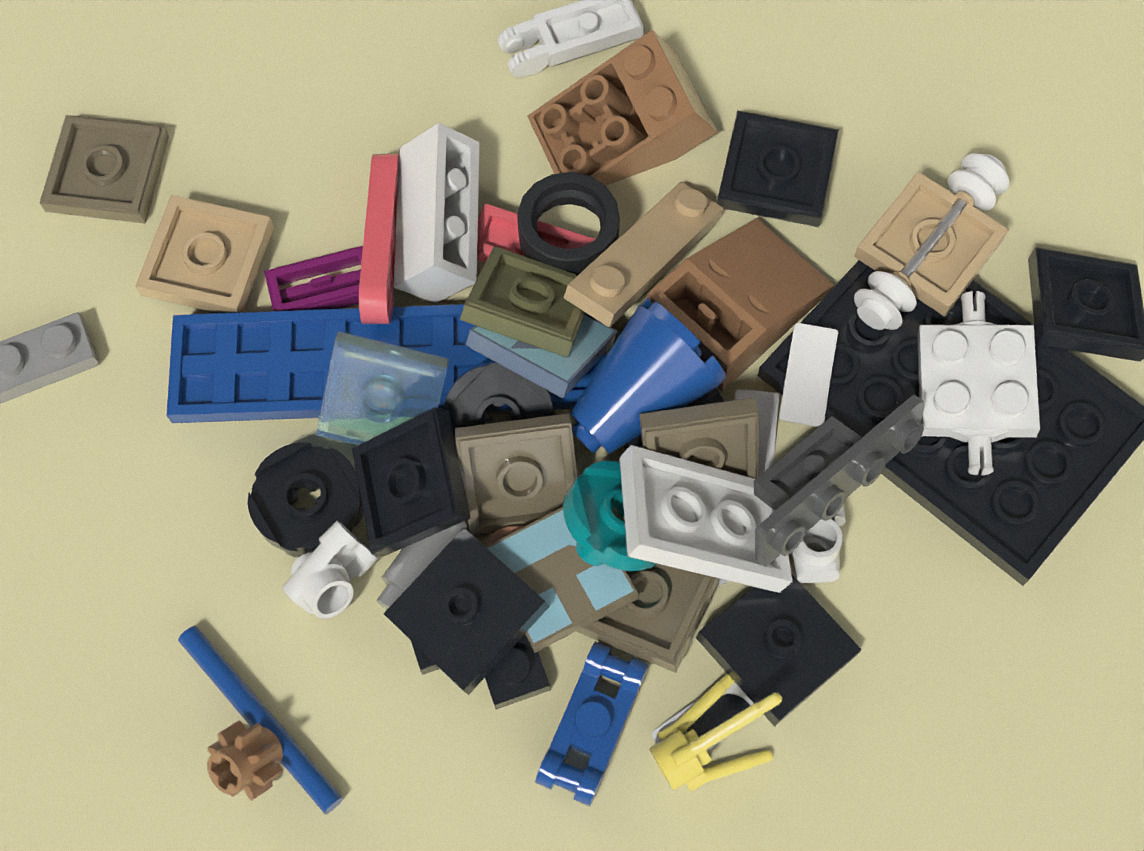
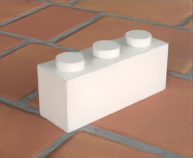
M437 123L400 147L394 288L433 303H438L475 284L477 280L479 142L440 123Z

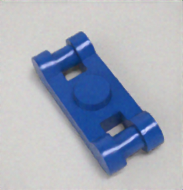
M596 641L590 649L582 673L535 779V783L550 790L553 789L554 785H557L575 793L573 800L589 807L596 796L649 667L648 663L634 657L629 662L610 654L612 648ZM601 675L621 683L615 699L595 691ZM570 748L591 757L585 771L565 763Z

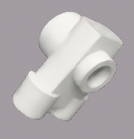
M844 504L833 518L827 521L821 519L807 531L800 545L791 553L797 580L800 583L834 582L840 577L839 551L843 541L840 527L846 522Z
M338 520L319 538L321 543L313 552L303 554L295 560L291 567V577L282 586L284 592L294 603L312 615L314 613L316 617L322 619L334 617L347 608L354 593L349 581L356 575L361 577L379 559L377 555H371L370 548Z

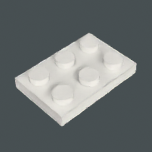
M630 445L620 456L628 557L778 593L793 582L788 555H779L766 567L755 559V529L774 512L771 507L754 495L755 479Z

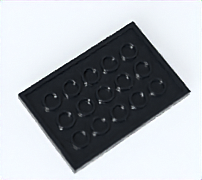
M859 260L807 315L801 324L838 331L824 422L833 416L852 431L864 437L912 395L920 398L918 363L919 326L956 325L963 322L961 296L945 317L916 298V307L912 311H899L902 316V325L898 329H874L859 317L857 313L858 307L854 301V295L858 290H871L868 284V277L871 273L875 272L874 269ZM974 280L963 292L964 294L973 291V301L976 291L985 294V322L995 325H1034ZM1035 327L1034 339L1040 430L1037 437H1006L991 442L994 472L981 475L980 467L978 475H973L968 472V442L952 437L921 436L912 450L905 454L899 452L885 464L881 473L1022 586L1030 580L1144 441V406L1069 350L1036 345ZM793 332L759 367L757 375L782 396Z

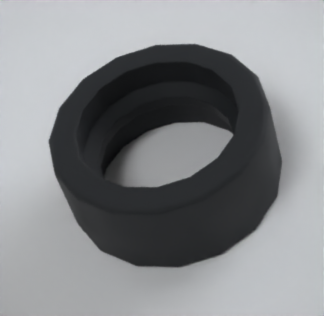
M575 172L551 174L535 182L522 197L517 213L520 248L525 257L579 275L619 238L620 216L617 201L607 186L591 176ZM572 204L585 207L599 218V235L594 241L579 248L564 249L551 246L540 238L537 231V223L541 215L556 206Z

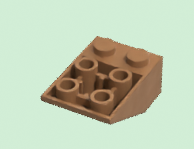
M653 30L527 115L554 174L566 172L584 174L593 177L605 186L674 161L717 133L677 53Z
M756 218L686 258L648 292L647 298L650 299L652 304L656 301L693 333L700 341L697 346L702 351V355L699 358L704 363L711 356L717 360L726 373V379L718 386L723 392L833 289L834 285Z

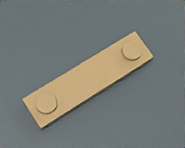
M680 182L568 284L564 299L610 328L719 221L724 208L705 197L700 191Z

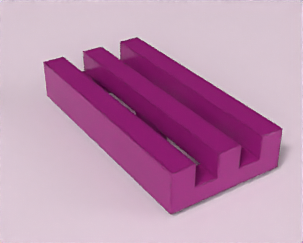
M363 246L265 270L264 274L273 311L341 309L359 304L361 269L333 277L326 275L314 278L309 283L280 290L279 286L361 265Z

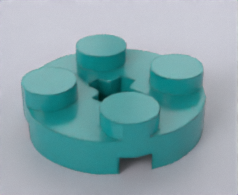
M601 461L587 467L583 474L577 477L564 495L563 501L565 523L570 534L577 541L576 551L583 561L593 566L605 564L609 567L625 571L652 568L657 563L628 557L625 522L619 520L612 512V509L616 508L620 516L624 517L620 462Z

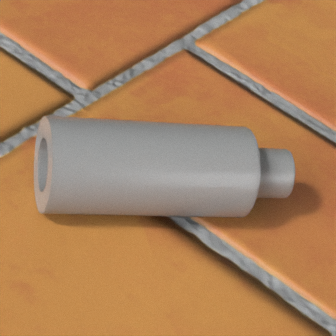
M461 522L402 548L381 577L387 586L376 601L382 607L388 609L464 527L467 530L468 526L466 523Z

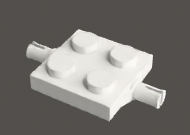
M973 291L962 294L963 322L956 325H920L918 331L919 396L924 401L922 416L924 431L922 436L952 437L968 442V472L973 475H978L980 467L981 475L994 472L991 442L1006 437H1037L1040 430L1034 325H995L985 322V294L980 291H976L974 301Z

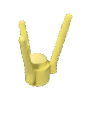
M726 674L674 724L657 733L661 741L650 747L649 750L672 790L674 791L686 784L692 792L709 781L770 762L773 759V753L770 750H764L704 769L702 768V766L712 761L706 749L780 704L782 701L781 695L779 693H772L701 737H698L693 729L683 735L735 683Z

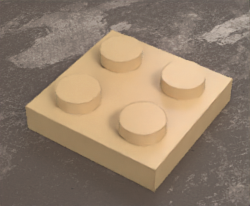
M171 195L136 283L137 290L141 296L216 313H243L274 229L271 217Z

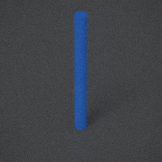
M192 626L185 630L179 636L178 642L250 727L259 723L262 727L271 730L276 735L283 751L281 763L322 812L328 814L334 810L343 800L341 794L197 626Z

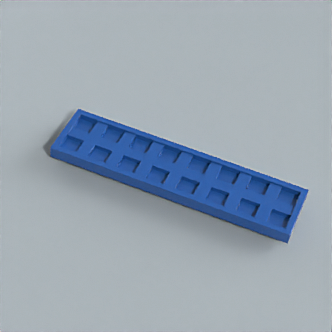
M464 304L393 307L391 324H362L359 308L173 315L166 416L171 423L422 414L435 407L444 409L446 397L456 380L470 368L488 363L491 359L466 346L469 331L475 325L460 320ZM607 352L564 398L550 392L554 409L574 408L607 356ZM492 403L485 410L487 412L512 411L513 409L507 404L497 407Z

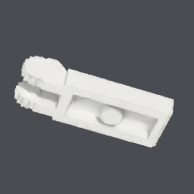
M581 0L533 15L531 20L516 24L514 27L505 28L498 35L499 39L497 40L502 51H505V53L509 52L510 54L515 52V55L511 56V59L508 60V67L512 76L521 78L540 73L548 64L551 67L638 39L643 36L644 26L632 0ZM537 40H539L541 45L531 47Z

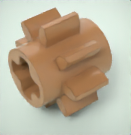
M239 720L217 733L219 741L207 749L211 754L207 762V770L211 781L221 792L234 797L244 790L248 798L254 800L273 787L272 780L283 773V768L279 765L283 757V751L278 738L271 730L262 727L259 723L246 730L243 723Z

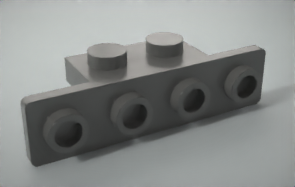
M912 395L864 437H861L832 416L754 480V495L771 507L774 512L755 529V559L766 567L779 555L787 556L792 553L802 542L805 533L821 519L827 521L833 518L843 506L845 499L861 485L864 487L871 485L882 473L885 464L899 452L905 454L912 450L924 431V426L922 425L924 401L916 395Z

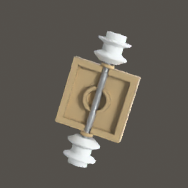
M967 154L961 161L962 170H956L948 177V185L951 192L919 171L857 246L854 257L875 270L868 277V284L871 290L860 289L854 295V301L858 307L857 313L863 322L877 330H883L884 328L890 330L898 329L902 325V316L899 311H912L916 307V298L944 317L1003 242L1009 231L1008 228L981 212L991 210L996 204V195L1004 193L1009 187V178L1000 160L989 154Z

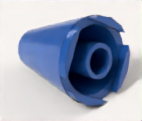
M646 298L637 307L570 412V415L577 422L572 427V433L593 454L600 447L611 454L641 435L639 414L685 408L717 388L726 379V373L713 356L704 363L699 358L702 355V351L697 346L700 341L662 305L656 301L652 304L650 299Z

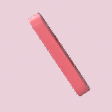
M373 154L371 159L359 282V312L362 324H391L395 291L394 266L399 154Z

